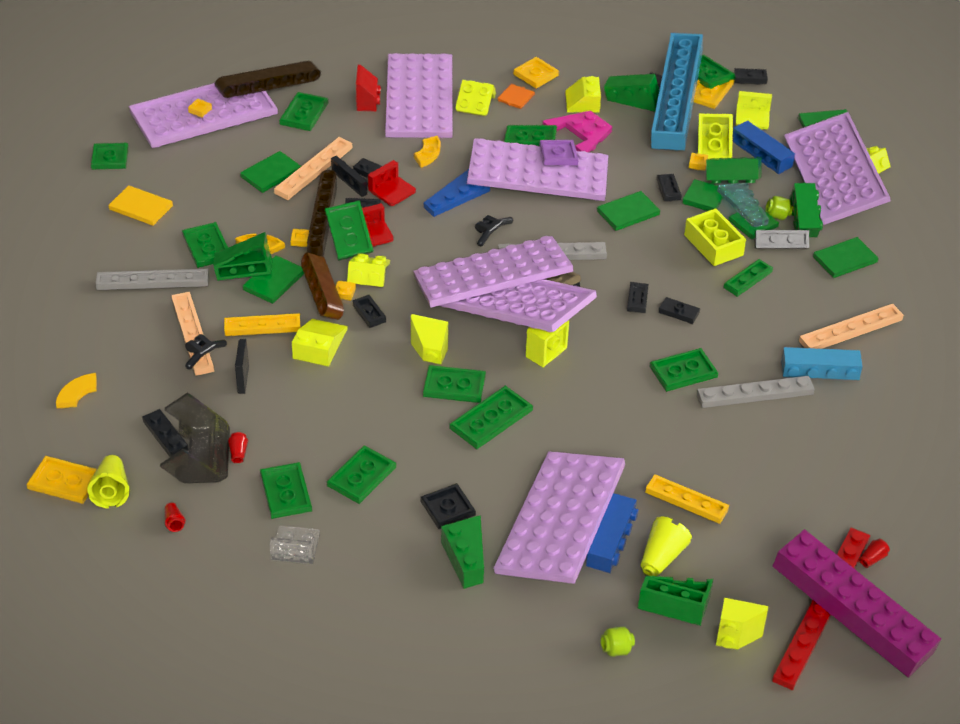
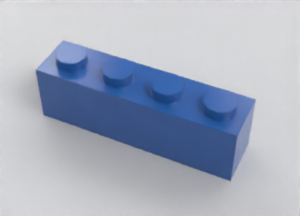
M747 120L733 127L732 142L753 157H762V163L774 172L780 174L793 167L795 153Z
M613 493L588 551L587 567L611 573L613 566L618 565L620 554L618 553L620 550H624L626 545L625 537L626 535L629 536L633 524L631 522L632 520L636 521L639 509H636L637 500Z

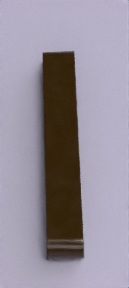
M303 61L222 76L215 81L214 85L223 97L230 98L313 82L319 79L321 71L312 61Z
M324 170L320 175L307 239V252L323 257L329 232L325 208L334 206L337 190L336 172L333 170Z

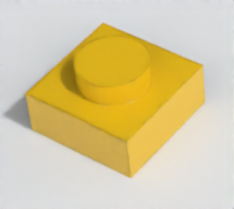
M201 99L195 100L188 106V112L199 117L205 116L212 109L211 103Z
M691 153L689 168L705 171L708 155Z
M293 229L290 240L291 246L307 247L309 230Z
M338 280L336 289L340 299L351 301L356 290V283Z

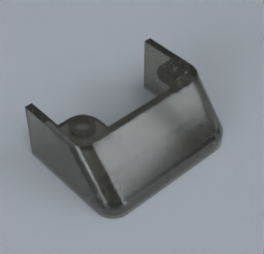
M187 392L166 406L165 411L179 420L180 434L190 440L189 452L182 449L162 462L160 467L185 484L221 482L228 477L229 425L224 418Z

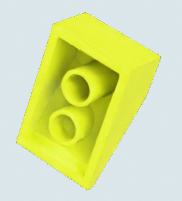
M699 114L698 154L708 155V159L732 158L733 114Z
M311 319L298 329L292 341L293 359L329 367L348 326Z

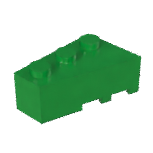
M655 74L609 76L604 85L607 101L656 111L659 87Z
M762 157L709 158L706 160V180H711V183H721V180H728V183H739V180H745V183H756V180L762 177Z
M794 183L789 198L791 205H793L791 216H794L795 219L793 221L794 229L809 230V237H818L820 230L823 229V221L819 218L821 206L818 205L817 201L819 200V190H816L815 183Z
M263 232L215 253L213 267L217 281L271 274L272 257L266 233Z
M481 515L441 526V543L463 589L484 583Z
M645 576L640 590L637 609L701 626L710 600L714 579H707L706 582H697L693 578H686V581L673 580V577Z

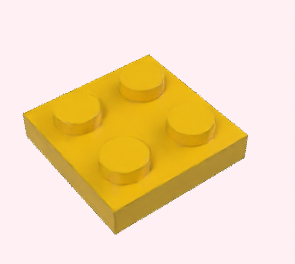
M535 57L515 68L513 75L537 89L558 77L559 70Z

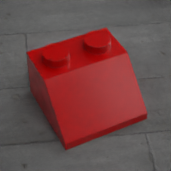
M358 65L356 77L357 111H377V105H380L381 85H378L377 77L362 65Z

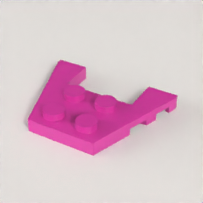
M592 111L543 121V125H556L557 131L566 127L583 140V142L575 145L576 151L588 153L593 151L596 145L612 132V126Z

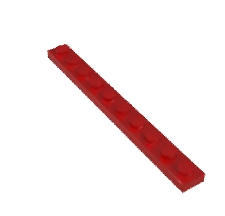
M851 527L837 555L855 569L871 535ZM814 600L773 676L772 682L790 690H794L831 617V614Z

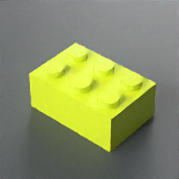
M717 209L686 219L685 237L713 266L744 256L746 239Z

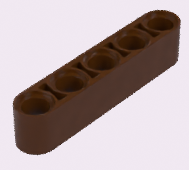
M306 252L302 257L301 266L320 316L339 320L343 315L344 308L326 260L323 256Z

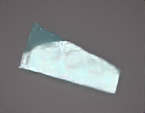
M748 183L718 185L717 192L751 226L768 225L769 218L763 208L758 206L759 201L754 199V193L748 189Z

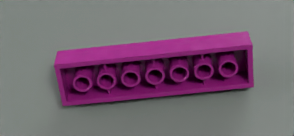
M805 529L778 551L772 565L773 568L908 678L934 654L941 641L938 635Z

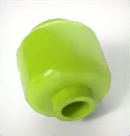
M773 196L768 199L765 211L775 219L785 220L787 216H791L793 206H791L789 199Z
M614 627L605 630L604 634L601 635L600 642L602 650L609 656L614 657L628 655L631 652L632 646L635 645V638L633 633H630L626 627Z

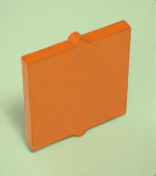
M511 84L498 97V101L508 104V106L522 109L535 95V92L525 87Z

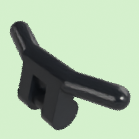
M487 215L483 218V221L475 224V229L479 233L483 232L477 241L478 246H483L490 234L500 226L512 224L513 218L496 219Z
M199 334L194 340L188 341L185 344L187 351L190 353L194 352L195 354L185 364L186 369H192L201 357L210 351L225 347L227 341L224 339L210 341L203 334Z

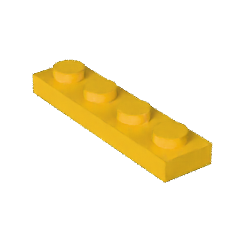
M300 313L224 318L225 336L297 332L301 328Z
M654 475L646 487L645 493L719 524L729 510L728 504L658 475Z

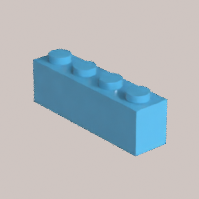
M784 347L781 359L783 377L809 376L810 378L860 380L863 367L860 350Z

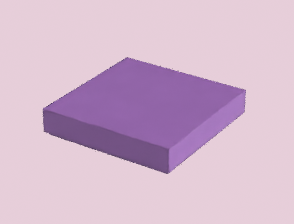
M540 140L539 146L544 165H578L579 160L573 140Z

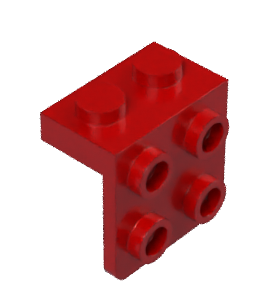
M395 160L368 174V191L390 206H395L416 193L415 187L398 177V162Z
M383 204L362 208L372 247L392 242L394 237L385 223Z

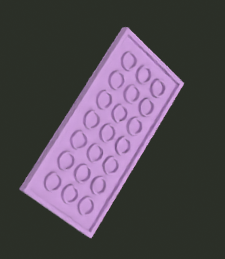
M388 54L386 137L430 138L438 135L439 138H452V54Z
M215 83L129 106L130 113L151 148L278 114V109L266 91L225 98L215 88ZM197 99L212 104V109L203 117L188 112V106Z
M849 112L784 135L789 149L795 153L794 160L804 183H815L816 190H819V200L817 201L818 205L821 206L819 217L823 221V225L891 201Z
M474 138L467 184L605 201L608 155L576 151L579 160L578 165H544L540 146Z
M544 236L538 240H528L522 244L508 245L506 248L492 249L486 253H476L470 257L456 258L453 261L440 262L430 267H420L414 271V277L431 308L573 272V265L552 236Z
M542 279L439 306L482 315L486 318L499 319L500 321H507L516 325L554 332L593 301L597 295L596 290Z
M548 451L494 566L495 574L575 584L625 467L624 458Z

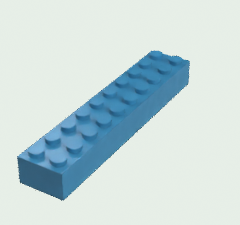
M671 33L651 131V148L685 150L703 52V34Z

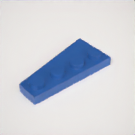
M468 169L426 200L424 208L435 217L490 192V187L467 184Z

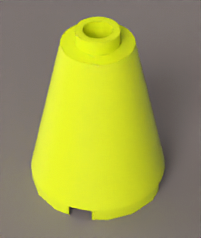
M116 455L104 457L88 483L87 492L89 499L96 506L102 508H109V506L119 507L129 497V485L123 462Z
M657 517L652 524L641 561L642 571L648 576H659L691 542L692 535L689 530L681 523L678 526L671 523L673 519L669 517Z

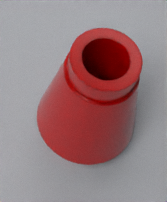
M235 432L228 439L231 461L233 463H242L248 439L244 433Z
M168 503L164 508L165 527L171 532H178L184 528L185 517L175 503Z
M882 539L873 540L859 558L860 564L868 568L887 557L890 551L888 544Z

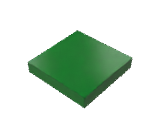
M95 143L93 146L91 169H126L128 143Z
M694 179L683 198L682 204L706 211L718 209L726 195L727 188Z
M757 204L729 216V221L751 240L755 238V230H773L779 226V222Z

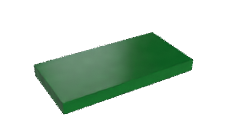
M505 385L451 422L449 429L475 449H479L533 411V405Z

